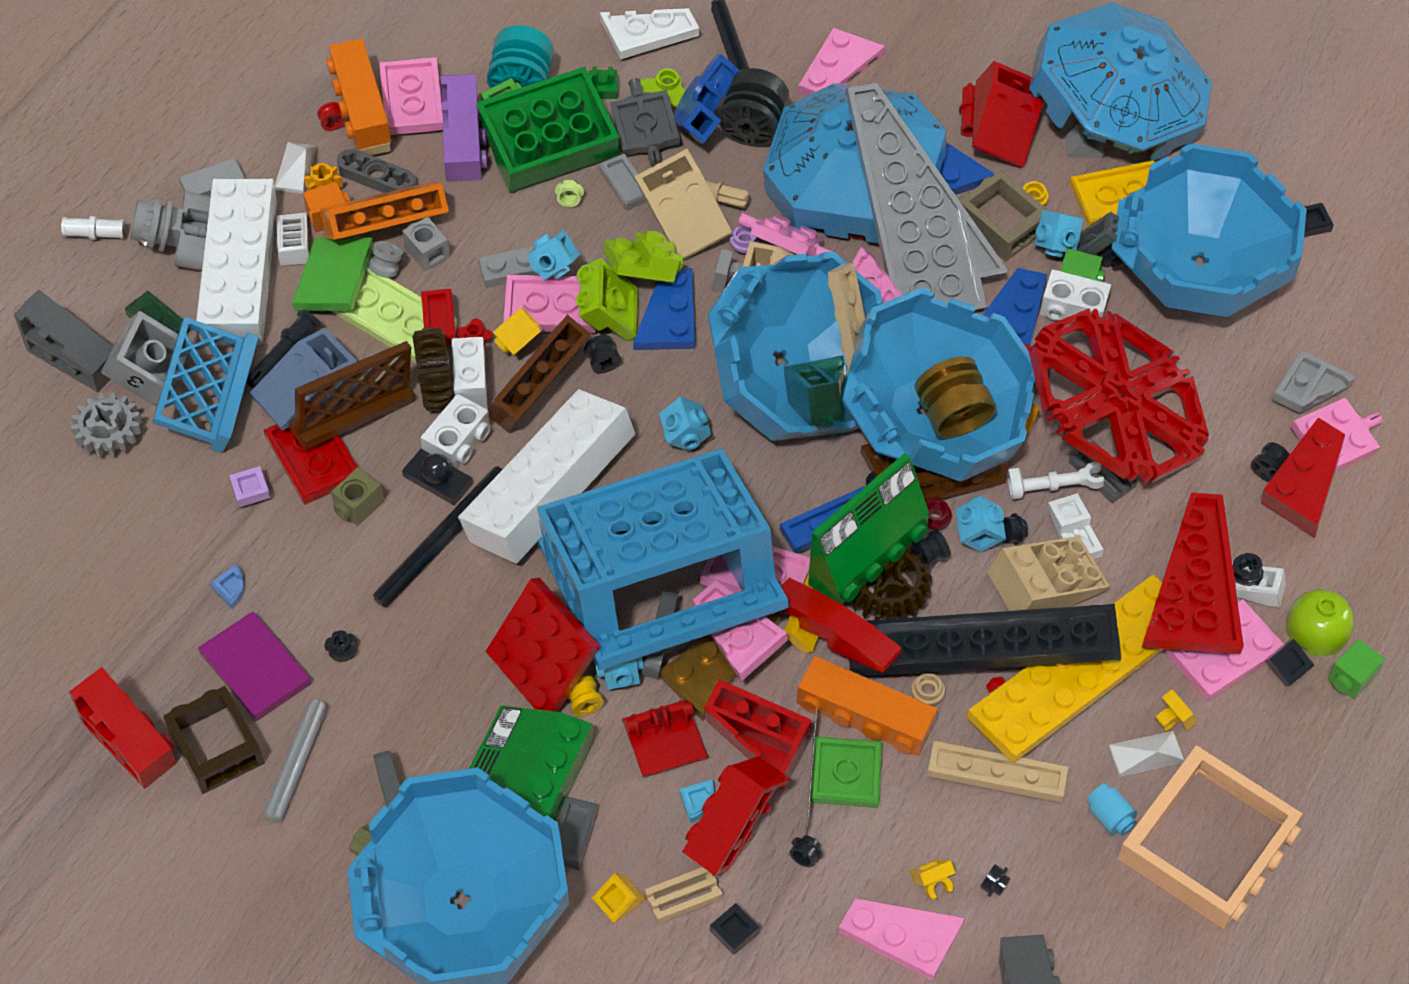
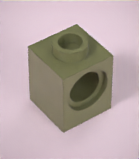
M359 467L331 491L334 512L342 520L346 521L348 519L356 526H359L384 502L381 484Z

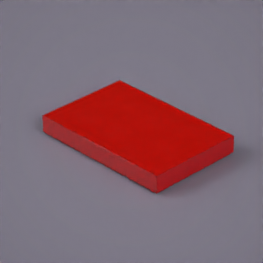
M273 425L263 430L268 443L304 505L331 494V491L357 468L339 435L304 450L289 427L282 431L277 425Z

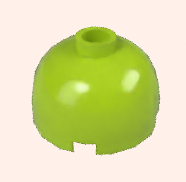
M1316 589L1302 594L1294 601L1286 617V632L1290 640L1295 639L1301 647L1306 648V653L1314 656L1326 657L1337 654L1348 643L1354 630V613L1349 603L1340 594L1326 589Z

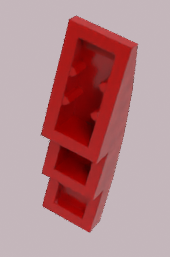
M790 577L781 585L788 598L789 608L781 611L798 618L799 628L827 639L829 650L882 673L901 654L902 650L899 645L842 604Z

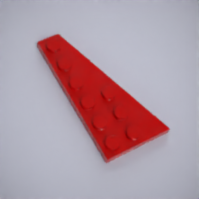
M1191 492L1142 647L1241 654L1244 643L1222 494Z

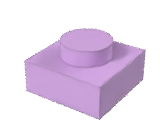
M260 466L229 475L239 507L270 498Z

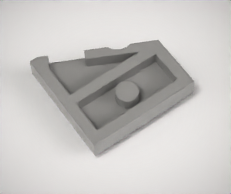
M1301 350L1276 389L1272 400L1298 413H1302L1351 387L1356 376Z

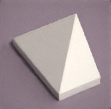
M287 143L274 186L275 191L299 194L305 192L304 176L310 175L309 167L313 165L317 151L316 145Z
M1173 731L1109 744L1108 746L1119 777L1184 762Z

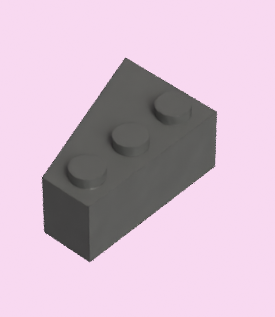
M38 289L14 313L24 345L29 353L97 393L111 380L103 375L101 371L114 345L102 339Z
M1043 934L1000 938L999 968L1002 984H1060L1059 977L1052 974V970H1054L1052 949H1046Z

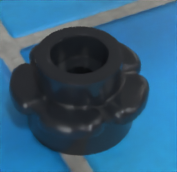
M1017 513L1011 514L1010 517H1004L1003 523L1006 536L1004 541L1006 543L1013 542L1014 545L1023 542V539L1028 535L1026 520L1018 516Z
M339 630L333 632L331 638L326 639L324 647L333 660L346 662L356 652L357 639L352 633L347 634L346 631ZM344 643V646L339 647L338 644Z
M805 835L802 838L795 837L792 840L791 844L793 847L789 853L791 858L799 865L813 867L823 857L820 843L815 838Z
M994 864L982 882L980 888L988 892V897H991L993 892L1000 896L1011 878L1005 875L1008 871L1007 867L1002 869Z

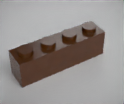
M567 314L495 397L487 409L489 417L510 433L581 350L591 333Z

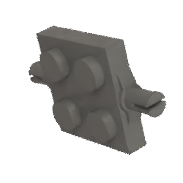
M635 78L636 88L633 79L628 82L632 95L623 100L610 102L617 133L620 137L619 141L623 154L625 153L626 156L647 152L650 165L653 167L655 166L654 157L657 164L662 162L659 149L680 144V136L667 90L654 93L643 92L640 79Z

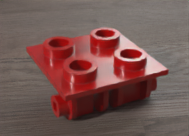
M679 700V702L662 705L656 709L652 708L649 711L631 714L629 717L622 718L642 777L708 758L692 717L694 712L690 701Z

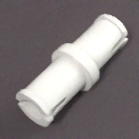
M90 216L89 219L63 217L61 232L63 237L80 236L89 237L90 240H97V237L124 239L125 220L98 219L97 216Z

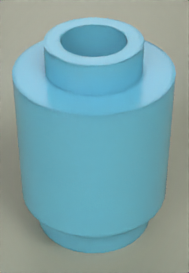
M1105 783L1097 787L1088 796L1086 802L1090 805L1089 810L1111 835L1118 833L1124 835L1136 825L1135 817L1137 816V811L1115 787L1111 788Z

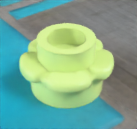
M564 180L563 183H558L555 187L557 201L564 207H575L582 200L581 196L584 195V189L574 180Z

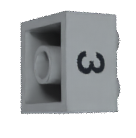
M138 311L124 324L101 373L151 404H157L178 334L143 312ZM188 354L179 357L178 360L182 366Z

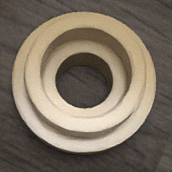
M925 673L914 680L911 693L913 698L934 706L942 701L945 694V686L942 680L935 674ZM931 689L934 693L927 694L922 690Z

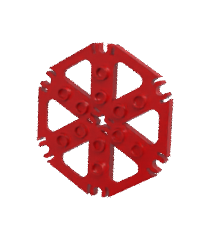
M1090 308L1047 325L1040 330L1034 339L1036 342L1031 347L1029 355L1043 414L1052 411L1046 418L1047 421L1057 420L1061 423L1062 426L1056 431L1058 435L1068 432L1062 440L1121 478L1125 479L1127 477L1129 481H1133L1140 474L1142 482L1147 483L1150 480V484L1196 462L1202 456V453L1205 451L1202 446L1208 441L1209 432L1194 377L1185 378L1190 372L1188 368L1185 370L1177 368L1175 364L1180 360L1179 356L1169 358L1174 353L1173 350L1116 313L1113 315L1111 311H1107L1101 318L1098 309L1095 308L1091 312ZM1075 331L1084 332L1089 338L1094 359L1061 337ZM1122 339L1147 354L1151 362L1130 371ZM1047 369L1055 370L1058 374L1063 375L1085 391L1064 401L1055 399L1051 392ZM1167 391L1176 392L1181 398L1186 419L1155 400L1154 397ZM1109 418L1118 456L1112 457L1101 447L1088 442L1083 437L1082 430ZM1146 430L1169 444L1175 450L1176 456L1161 464H1157L1152 457Z

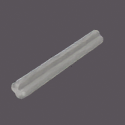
M311 699L307 704L264 809L265 818L269 821L279 823L284 817L327 710L326 704L322 701Z

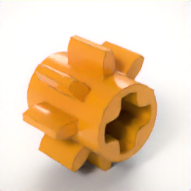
M325 163L309 167L311 175L304 176L305 186L308 187V190L333 182H337L339 187L343 186L337 167H331Z

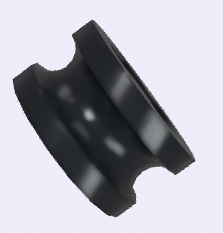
M1245 553L1236 557L1233 561L1235 580L1243 586H1252L1259 583L1264 575L1261 558L1253 553ZM1248 567L1250 570H1253V571L1248 572V570L1243 569V568Z

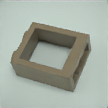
M999 171L992 177L985 178L977 188L971 192H965L959 198V201L993 250L1005 262L1035 241L1036 229L1040 222L1042 210H1048L1002 171ZM997 194L1026 217L1007 232L1002 230L978 209Z

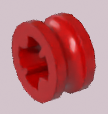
M336 102L326 103L317 111L318 119L324 130H337L346 122V117L342 118L339 104Z

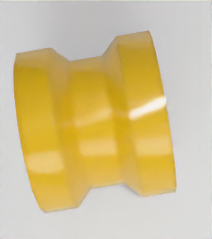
M581 676L567 697L572 702L571 710L576 717L591 715L604 704L602 695L595 690L597 684L592 676Z

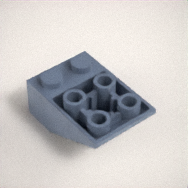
M323 328L298 341L250 392V395L283 431L289 427V420L295 418V388L357 361L326 328ZM343 381L339 382L334 388L337 389ZM355 383L348 392L351 393L359 383ZM315 393L306 396L305 400L309 401ZM327 395L320 404L323 405L331 395Z

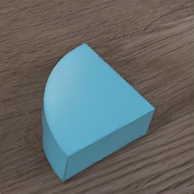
M712 779L679 789V794L690 823L699 820L703 816L702 806L707 798L714 794Z

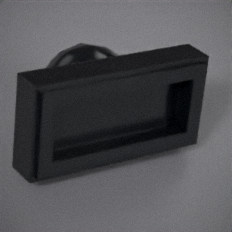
M420 449L402 470L403 477L454 506L473 484L472 477L453 467L445 455L439 453L430 454L423 449Z

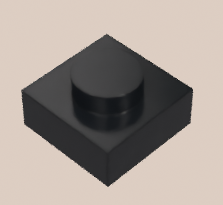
M1295 639L1287 641L1265 659L1285 686L1294 683L1314 666Z
M735 903L710 924V932L735 955L759 934L760 927Z

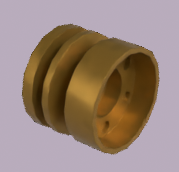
M959 356L935 364L926 370L914 385L923 408L928 410V419L935 434L940 438H955L975 431L986 424L997 410L988 387L982 385L984 382L983 377L978 370L975 360L970 357Z

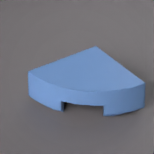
M236 564L210 583L212 590L231 609L240 602L244 593V580L241 570Z

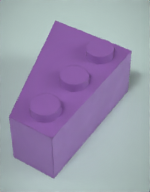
M476 74L440 76L443 97V143L446 181L482 180L481 168H487L486 150H481V145H486V132L484 128H480L482 121L476 106V102H478Z

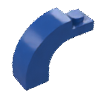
M717 53L703 73L693 79L684 92L674 116L675 122L697 142L703 144L722 121L714 112L728 91L733 76L740 71L722 54Z

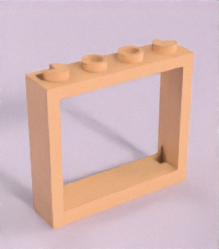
M1196 745L1124 841L1117 859L1222 929H1225L1231 919L1238 921L1248 907L1244 903L1248 895L1257 896L1267 880L1262 877L1268 868L1272 871L1276 869L1284 856V853L1280 850L1285 843L1290 846L1293 845L1297 836L1302 831V828L1297 825L1303 813ZM1198 773L1281 826L1227 902L1144 847Z

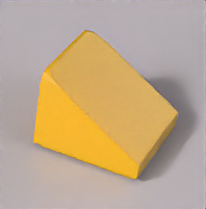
M614 873L594 894L592 899L613 923H616L639 906L646 897L625 874Z

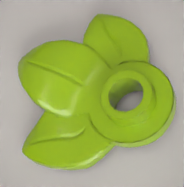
M670 68L660 70L654 78L640 80L643 92L654 93L667 90L671 107L673 106L674 108H677L686 91L682 87L681 77L675 70Z

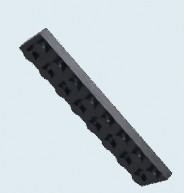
M1115 604L867 620V622L899 645L902 652L883 673L850 658L849 668L850 671L861 676H879L1121 660Z

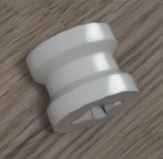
M376 242L372 250L374 257L370 259L368 264L369 269L382 277L396 276L399 270L397 262L403 256V249L391 242Z

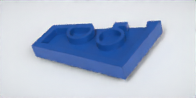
M681 268L680 272L676 273L674 283L657 280L633 342V350L695 349L692 268Z
M1017 268L983 315L989 318L993 313L1004 316L1020 340L1030 346L1047 274Z

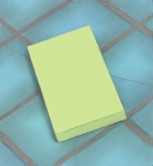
M367 266L353 310L331 312L390 348L407 341L412 347L411 360L416 363L412 336L415 331L424 328L421 297L388 277L376 275ZM454 317L456 327L458 325L457 318Z

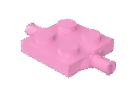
M742 213L738 224L752 229L751 235L793 253L813 256L823 252H833L822 247L824 239L817 237L815 230L801 226L800 229L791 226V221L785 217L774 215L773 217L758 220L745 213Z
M1343 398L1294 420L1291 428L1300 442L1319 417L1346 434L1336 469L1338 471L1378 452L1380 446L1371 435L1369 429L1382 424L1383 419L1382 416H1379V412H1374L1369 416L1361 418L1348 400Z

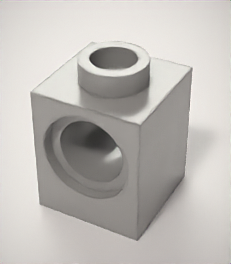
M429 217L419 222H414L402 230L405 250L424 272L450 258L448 239Z

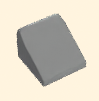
M1080 123L1067 133L1066 145L1069 157L1102 158L1104 156L1103 143L1094 139H1087V135L1082 133L1084 127Z

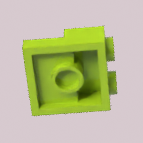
M647 231V233L636 232L634 242L626 238L604 240L602 251L616 275L674 283L676 273L680 272L682 268L683 257L681 254L675 253L674 242L667 241L665 236L657 231Z
M601 258L581 266L577 272V279L580 281V293L576 297V304L579 306V317L598 331L609 327L626 341L635 338L637 335L638 287L624 276L616 275L613 268Z

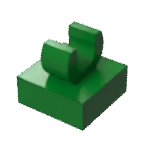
M593 66L592 70H589V75L600 98L617 99V70H614L612 66H608V70H597V66Z

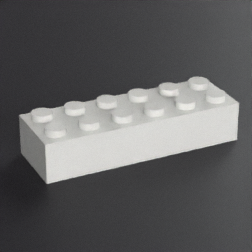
M213 179L196 321L243 338L246 333L258 336L256 345H263L277 210V197L273 179ZM198 332L200 341H204V339ZM224 341L215 343L216 346H234Z
M578 389L458 516L469 542L517 564L542 537L537 507L582 493L635 435L626 408Z

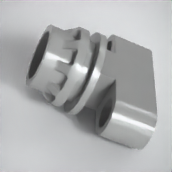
M185 191L181 209L173 208L172 200L167 199L166 205H161L162 200L159 198H154L147 202L137 200L131 229V239L139 240L146 248H153L154 244H158V251L161 252L164 251L165 245L176 247L174 266L202 271L211 196Z

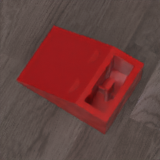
M993 61L976 80L972 148L1021 168L1025 165L1043 105L1042 96L1035 98L1029 90L1031 76Z

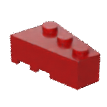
M1318 417L1263 489L1261 504L1315 538L1346 434Z
M103 667L69 691L82 724L144 789L177 764L173 754L175 745L165 733L159 734L156 731L151 719L143 711L140 712L129 696L121 690Z
M721 679L718 680L704 707L707 722L747 759L759 756L787 777H791L811 737V719Z
M759 756L728 765L718 778L720 786L716 793L711 794L703 804L701 810L704 814L699 823L696 822L687 832L685 839L688 842L682 852L714 876L728 871L754 833L751 830L761 812L767 815L772 808L767 803L778 787L786 788L791 779Z

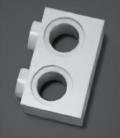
M1052 269L1044 293L1040 315L1059 321L1090 308L1091 312L1095 308L1098 309L1099 316L1102 318L1107 305L1111 284Z
M483 337L452 338L454 395L456 396L458 393L479 406L488 409Z
M457 393L420 437L422 449L430 454L439 453L445 455L450 460L451 465L457 469L461 463L464 464L469 460L473 448L478 442L484 441L491 430L489 411Z

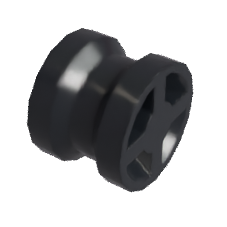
M608 335L596 336L590 339L584 346L586 357L591 359L590 366L598 374L612 371L621 362L620 354L617 350L613 349L614 342Z
M1274 442L1267 443L1262 448V454L1255 456L1251 462L1254 473L1267 482L1272 479L1290 455L1283 446Z
M935 529L929 532L928 536L918 543H911L914 555L921 554L923 558L922 563L928 564L929 568L937 560L945 561L950 558L951 554L948 543L939 530Z

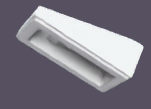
M307 213L277 215V248L280 266L306 264L310 254ZM297 229H301L300 231L284 232V231H287V230H297Z
M1263 566L1264 575L1259 586H1243L1235 580L1238 598L1280 608L1286 586L1283 568ZM1248 567L1243 568V569L1248 570V572L1253 571V570H1250Z

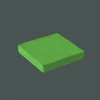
M815 736L810 803L878 808L882 742Z

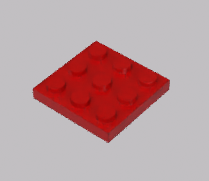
M538 577L529 580L485 652L534 709L558 712L601 646L541 578Z

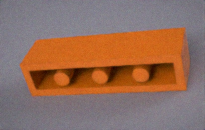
M363 38L329 45L331 57L326 58L329 75L335 74L336 79H332L335 96L342 97V100H338L342 118H348V121L344 122L348 139L354 138L357 150L390 143L391 137L388 120Z
M435 181L319 208L325 236L333 240L449 212L443 183Z
M814 656L797 690L796 703L801 705L806 711L816 714L817 707V713L831 718L836 724L855 728L866 737L873 740L880 739L906 754L920 755L936 722L938 708L817 656Z

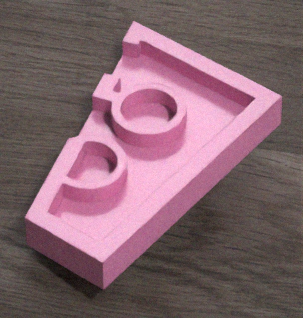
M833 28L799 83L798 93L808 96L833 83L846 85L849 78L857 72H863L868 67V63L874 58L879 59L885 54V46Z

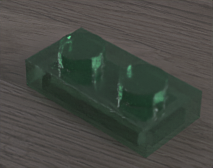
M148 290L125 307L126 315L130 319L138 311H141L173 332L179 333L183 319Z

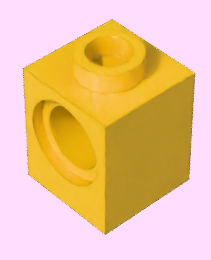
M522 306L493 331L497 336L494 341L504 353L510 351L515 355L543 328L526 308Z

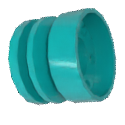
M522 25L509 26L499 31L494 40L492 58L487 71L488 86L492 88L510 78L513 79L514 83L518 82L521 87L548 79L554 54L553 44L549 37L540 30Z

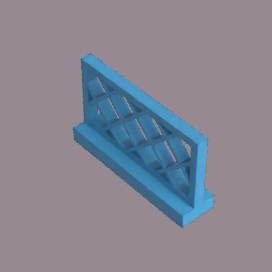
M184 316L152 423L211 443V450L222 453L232 435L258 336L246 333L243 338ZM187 329L199 332L204 341L192 345L186 335ZM224 341L234 345L232 352L222 356L215 343ZM208 346L215 359L204 363L196 350ZM189 353L197 366L185 370L178 359ZM219 364L226 375L224 378L215 381L208 368ZM201 371L208 384L196 388L189 375ZM182 379L189 392L177 396L171 383ZM212 389L218 399V403L207 406L200 394ZM193 397L201 410L189 414L181 401ZM174 404L182 417L174 420L162 416L164 408ZM205 415L211 425L210 432L197 428L193 419Z

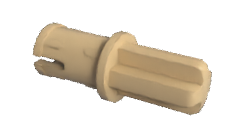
M706 181L718 205L724 203L745 208L748 204V191L725 186L724 182L721 181L718 184Z

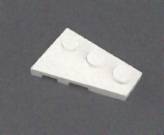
M689 8L654 10L652 14L636 15V11H625V15L610 16V12H600V21L620 59L699 36V26Z

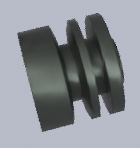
M758 68L742 69L735 73L718 118L722 120L719 126L723 133L742 145L757 147L771 143L782 111L789 101V89L785 82L777 75Z

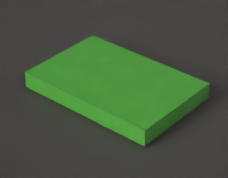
M315 238L292 301L294 310L352 311L374 246L372 238H340L336 240Z

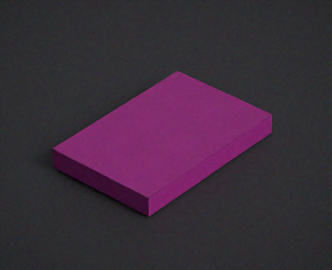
M253 611L198 647L201 656L255 721H258L311 684L309 676Z

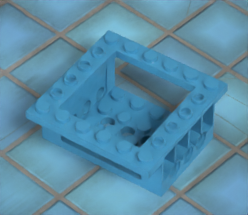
M723 449L537 507L542 537L537 541V545L571 614L601 646L593 658L599 671L789 608L788 598L775 578L770 527ZM722 555L742 590L619 631L612 591Z

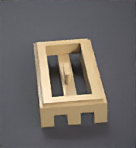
M703 867L644 889L645 897L657 924L723 899L722 891L717 886L715 876L713 877L712 873ZM703 880V881L698 882V883H696V884H693V885H691V886L685 887V886L690 885V884H692V883H695V882H697V881ZM685 887V888L680 889V890H678V891H675V892H673V893L667 894V893L672 892V891H674V890H677V889H679V888ZM708 888H710L711 892L693 898L681 904L675 905L663 911H660L659 907L665 906L675 901L683 900L685 898L690 897V895L701 892Z

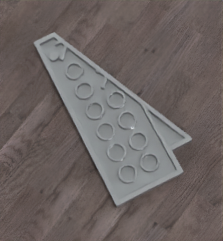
M871 83L847 88L845 93L885 272L903 294L919 288H925L934 292L933 298L947 303L953 298L975 306V311L987 308L981 279L1004 275L1007 273V268L879 85Z

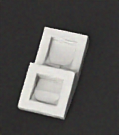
M1078 493L1048 502V509L1059 539L1080 536L1093 559L1102 557L1104 549L1090 526L1091 516Z

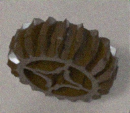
M422 328V330L415 331L412 338L423 407L427 411H442L454 398L445 336L441 328Z
M910 546L898 561L888 563L875 581H868V585L874 589V592L871 593L863 585L858 595L850 601L853 602L854 612L863 610L862 616L864 620L871 615L875 617L874 620L907 618V615L915 617L918 614V609L923 610L925 608L926 602L931 596L932 577L929 574L928 564L922 563V555L912 556L913 550ZM902 572L909 577L913 586L907 583L908 580L902 576Z

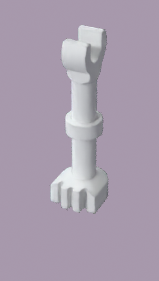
M1091 462L1077 472L1057 474L1054 471L1048 472L1047 476L1023 479L1021 469H1008L1007 482L1011 499L1014 500L1023 498L1025 491L1047 488L1050 491L1059 490L1061 486L1075 484L1098 489L1104 486V477L1095 478L1091 476L1092 473H1099L1101 470L1100 463Z

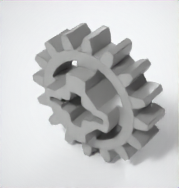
M113 392L109 398H105L102 393H99L98 400L96 401L90 397L87 398L88 405L86 407L78 405L79 415H72L71 417L74 424L71 426V430L79 447L84 446L87 454L95 449L97 457H101L104 451H108L112 457L115 455V449L118 448L123 452L127 451L125 444L127 442L135 444L136 439L134 435L141 434L142 432L139 425L142 423L136 404H129L127 396H123L118 400L116 393Z

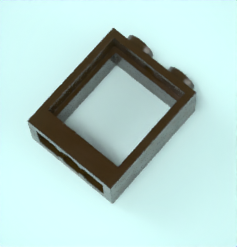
M226 686L209 690L200 698L188 704L178 705L169 713L163 715L168 731L202 795L265 764L260 747ZM226 708L244 743L199 765L181 730Z

